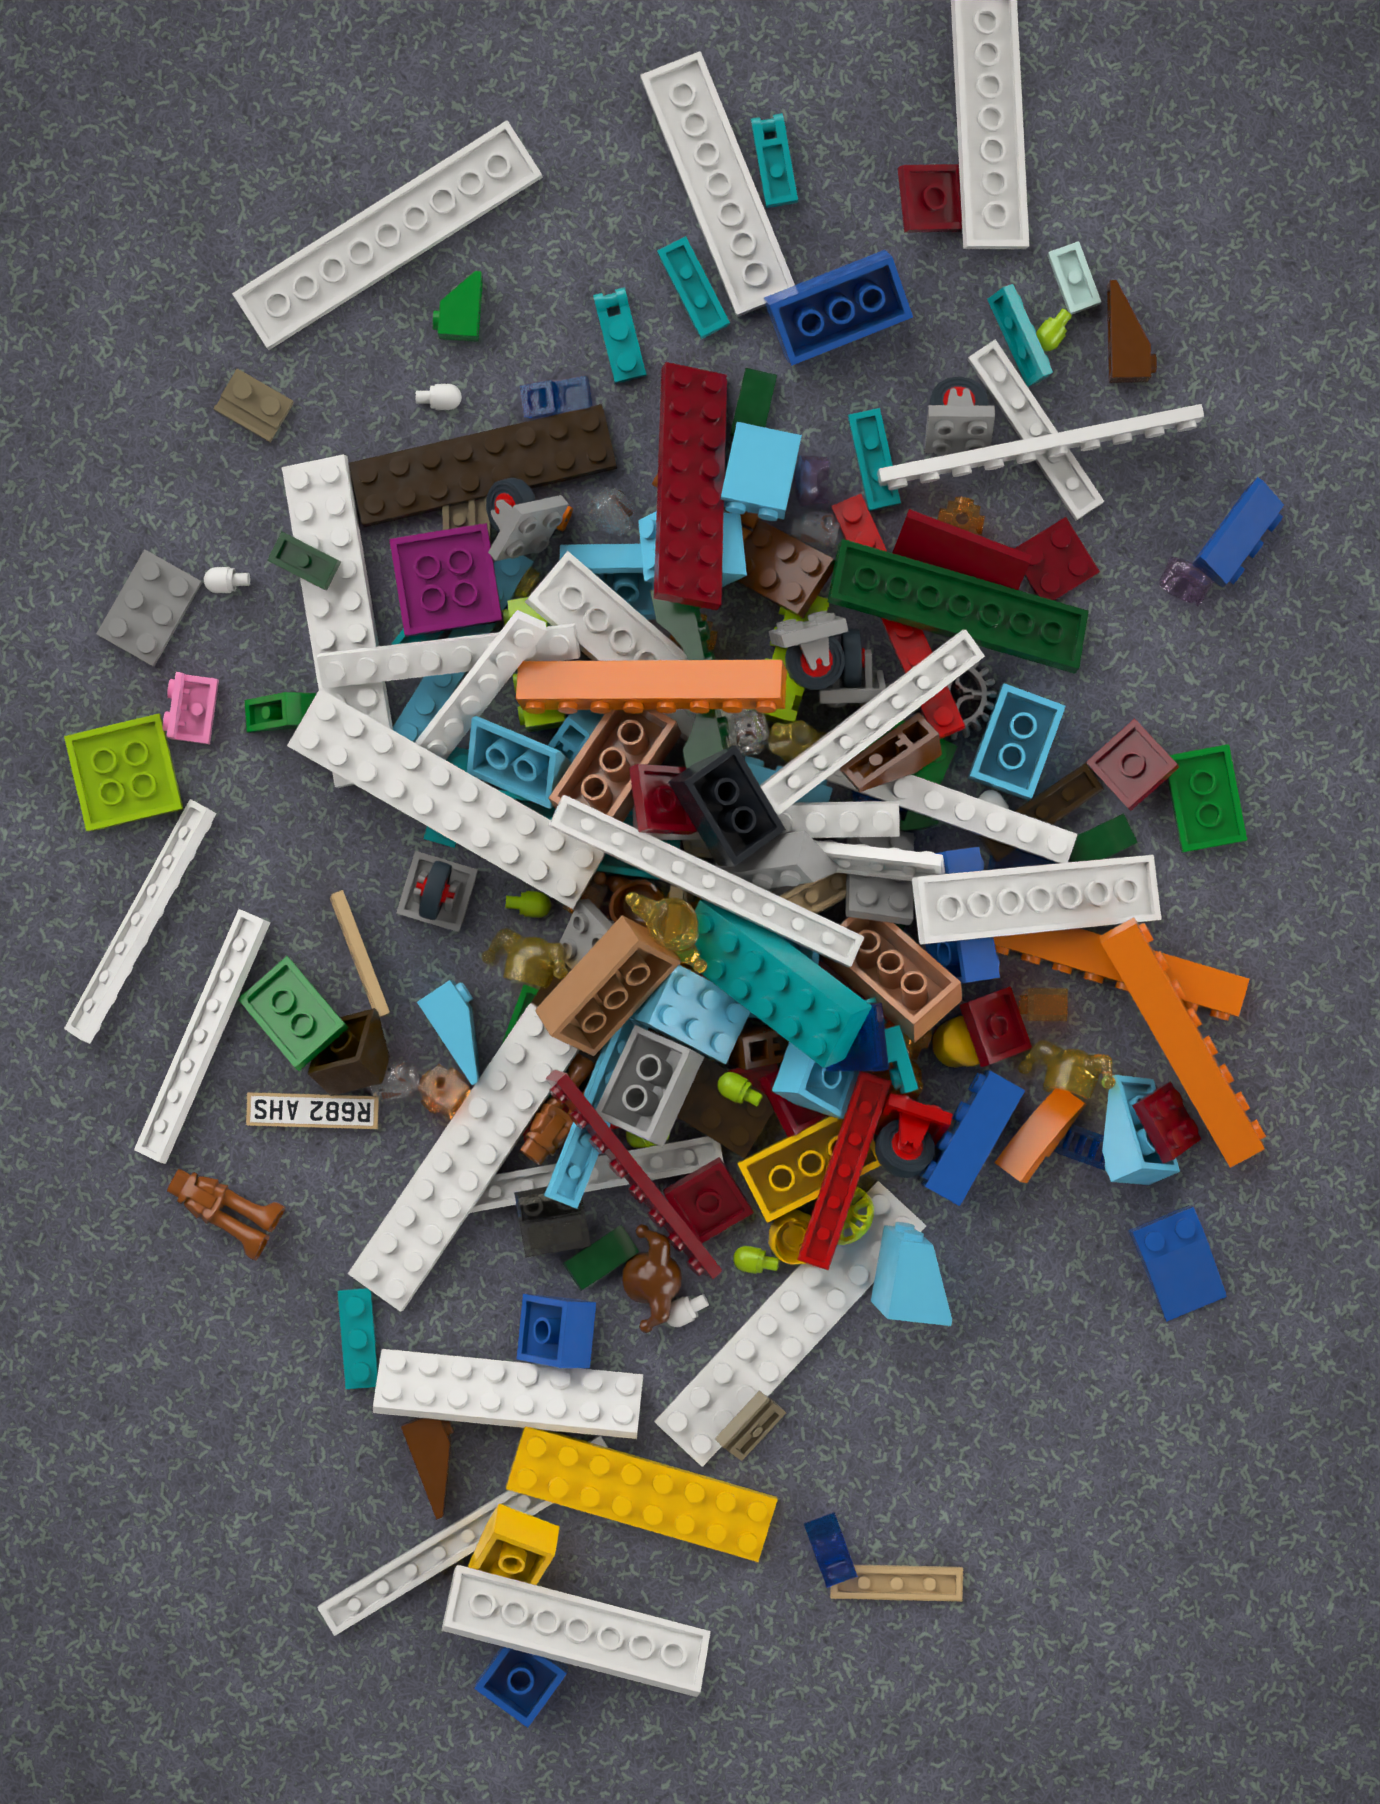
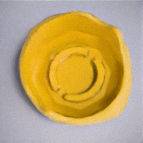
M963 1016L952 1018L938 1027L933 1035L932 1044L933 1052L939 1061L948 1067L954 1068L972 1067L980 1064Z
M792 1210L776 1218L769 1230L768 1244L772 1252L782 1262L791 1265L806 1264L798 1261L797 1257L811 1216L801 1210Z

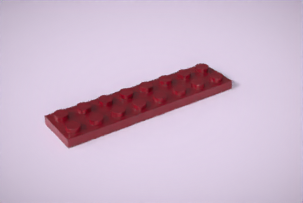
M665 362L661 368L654 599L717 611L721 606L724 500H721V493L725 479L727 375Z

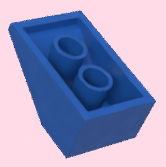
M1185 1206L1128 1230L1166 1322L1227 1297L1209 1243L1193 1206Z

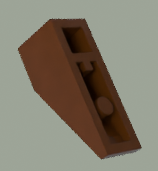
M1110 280L1107 285L1109 383L1148 382L1151 378V373H1156L1157 370L1156 354H1151V344L1118 281Z
M917 713L857 754L839 769L859 792L914 774L942 755L939 733L920 713Z
M768 1025L743 1028L728 1058L729 1064L748 1070L780 1063L783 1061L789 1041Z
M416 1418L403 1423L401 1429L437 1520L445 1514L452 1442L450 1434L455 1433L452 1422L449 1420Z

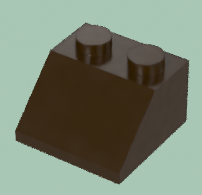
M375 1008L340 1017L349 1028L311 1060L307 1074L330 1096L383 1083L390 1055L379 1013Z

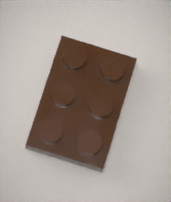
M759 520L744 544L747 576L735 582L803 619L833 573L835 560Z

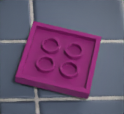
M487 523L389 539L405 637L503 621L493 557L488 553L491 544Z

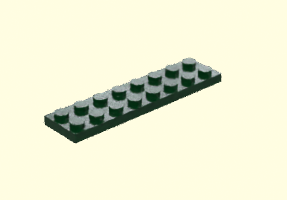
M842 539L838 544L827 600L828 603L949 638L954 637L961 630H967L977 646L1074 674L1080 667L1089 613L1088 610Z

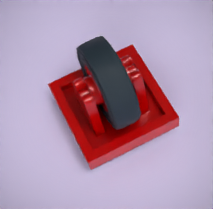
M890 1093L885 1100L874 1133L878 1135L875 1141V1154L880 1165L896 1177L911 1178L920 1175L931 1163L934 1157V1147L950 1127L953 1114L943 1111L939 1106L925 1105L913 1101L906 1095Z

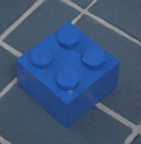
M502 1646L476 1681L474 1689L528 1728L566 1676L568 1666L560 1661Z

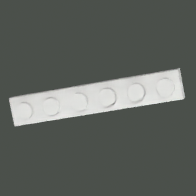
M996 339L968 357L967 360L1021 440L1058 433ZM1068 449V454L1058 457H1049L1048 453L1036 455V463L1075 521L1103 504V498L1070 449Z
M517 610L415 743L446 760L471 728L472 718L474 716L480 717L547 631L546 622Z

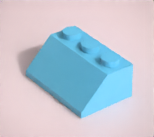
M641 544L560 545V559L569 551L646 619H656L650 590L654 589V584L644 581Z
M474 716L471 721L467 773L544 807L552 808L553 805L549 800V796L572 762L557 749Z
M789 1042L772 1091L796 1105L843 1119L862 1067L854 1042L844 1060L826 1068L821 1067Z

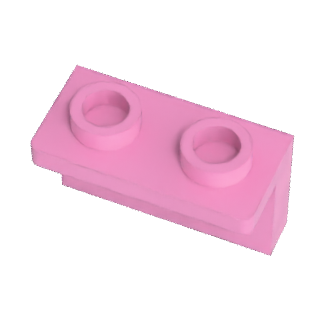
M176 672L175 679L169 680L167 697L172 699L170 712H165L163 718V731H167L168 738L210 745L219 685L218 679Z

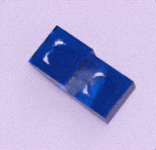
M587 376L520 385L524 418L552 416L573 410L588 409L593 406L589 378Z
M835 1512L805 1522L804 1526L826 1587L828 1588L857 1577L858 1575Z

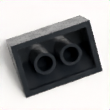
M732 745L694 763L668 782L718 866L735 867L786 830L736 745Z

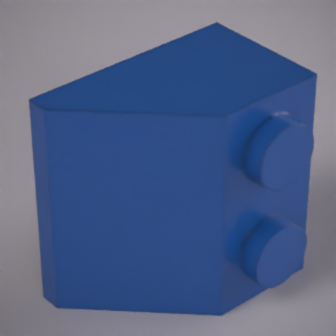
M523 1294L517 1360L558 1368H590L596 1302Z

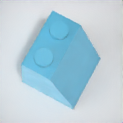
M737 422L721 493V500H724L725 509L734 514H744L745 511L756 513L759 518L767 521H776L777 518L784 519L802 435Z
M657 511L638 520L644 581L654 584ZM724 513L722 587L747 576L740 514Z
M896 1222L895 1226L884 1225L871 1302L887 1319L951 1326L952 1317L933 1244L924 1237L923 1233L918 1232L913 1224Z

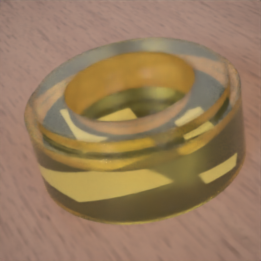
M530 566L517 585L514 595L519 598L529 597L540 580L541 572Z

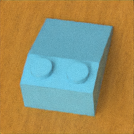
M449 980L417 1003L471 1085H475L481 1075L473 1009L469 1004L473 997L463 983L456 984L455 981Z
M1122 1075L1110 1077L1102 1152L1105 1159V1170L1111 1182L1150 1185L1180 1172L1176 1158L1163 1164L1132 1106L1156 1089L1154 1079Z

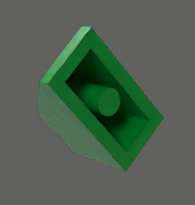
M474 271L440 301L439 311L434 310L433 330H438L440 339L479 342L483 287L481 271Z
M283 692L244 700L246 731L260 732L297 729L316 693Z

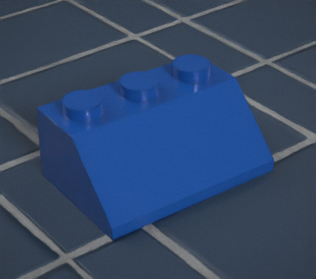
M1257 477L1246 488L1191 564L1222 588L1228 582L1233 585L1245 570L1241 566L1247 556H1250L1252 559L1264 544L1260 540L1261 536L1267 529L1272 532L1283 518L1279 512L1284 504L1263 480Z

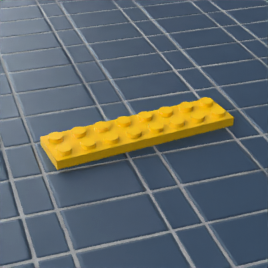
M527 1426L523 1428L506 1483L507 1490L759 1562L778 1500L776 1496L553 1431Z

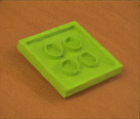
M160 713L64 736L86 832L184 809Z

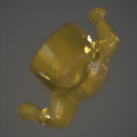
M795 721L785 725L775 723L772 729L768 731L769 749L789 763L827 733L817 732L815 728L808 725L805 721Z
M634 892L626 895V903L647 924L648 933L657 945L663 949L674 951L681 962L693 966L696 972L703 973L708 968L707 962L700 959L699 951L695 945L699 937L696 912L689 903L674 897L662 899L658 902L643 895L639 896Z
M509 928L499 930L493 938L489 949L484 951L481 956L484 963L491 964L495 961L496 953L504 948L508 955L503 979L522 981L544 988L550 985L553 976L562 979L568 973L565 967L567 949L561 943H549L545 939L535 936L524 938Z
M1048 1040L1038 1041L1026 1059L1018 1065L1019 1072L1026 1075L1031 1072L1032 1065L1036 1061L1041 1059L1046 1064L1047 1070L1042 1088L1044 1092H1050L1056 1088L1073 1092L1085 1099H1089L1093 1094L1101 1073L1103 1075L1101 1084L1105 1089H1112L1116 1085V1081L1112 1077L1114 1063L1109 1055H1090L1083 1050L1075 1048L1063 1050Z

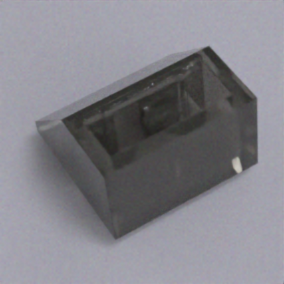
M548 1186L514 1192L525 1258L591 1246L583 1196L577 1209L544 1196Z

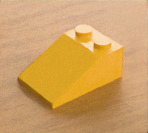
M498 1504L484 1528L467 1567L537 1585L555 1556L560 1526Z

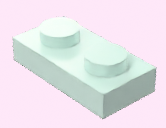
M1078 241L1048 252L1047 256L1068 312L1072 315L1100 305L1101 299L1080 242Z

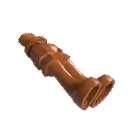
M577 1053L568 1066L567 1075L578 1088L594 1070L595 1064ZM553 1096L547 1103L542 1104L540 1112H536L530 1132L525 1135L527 1141L520 1149L524 1155L540 1166L548 1155L554 1156L556 1150L565 1144L573 1123L569 1117L572 1111L569 1110L567 1113L562 1109L566 1104H560Z
M178 1169L167 1188V1192L178 1197L177 1202L180 1204L184 1203V1206L196 1218L201 1217L206 1224L211 1223L238 1239L243 1244L245 1255L254 1261L262 1254L269 1241V1235L221 1211L224 1205L253 1221L268 1232H272L276 1228L286 1208L277 1202L266 1206L255 1204L230 1190L228 1185L219 1184L218 1179L198 1177L197 1173L189 1174L182 1169Z

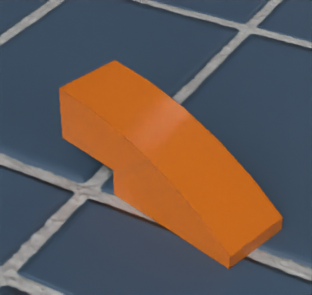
M1058 1085L1018 1130L994 1163L1019 1182L1027 1183L1044 1158L1050 1157L1084 1109L1086 1103L1063 1086Z

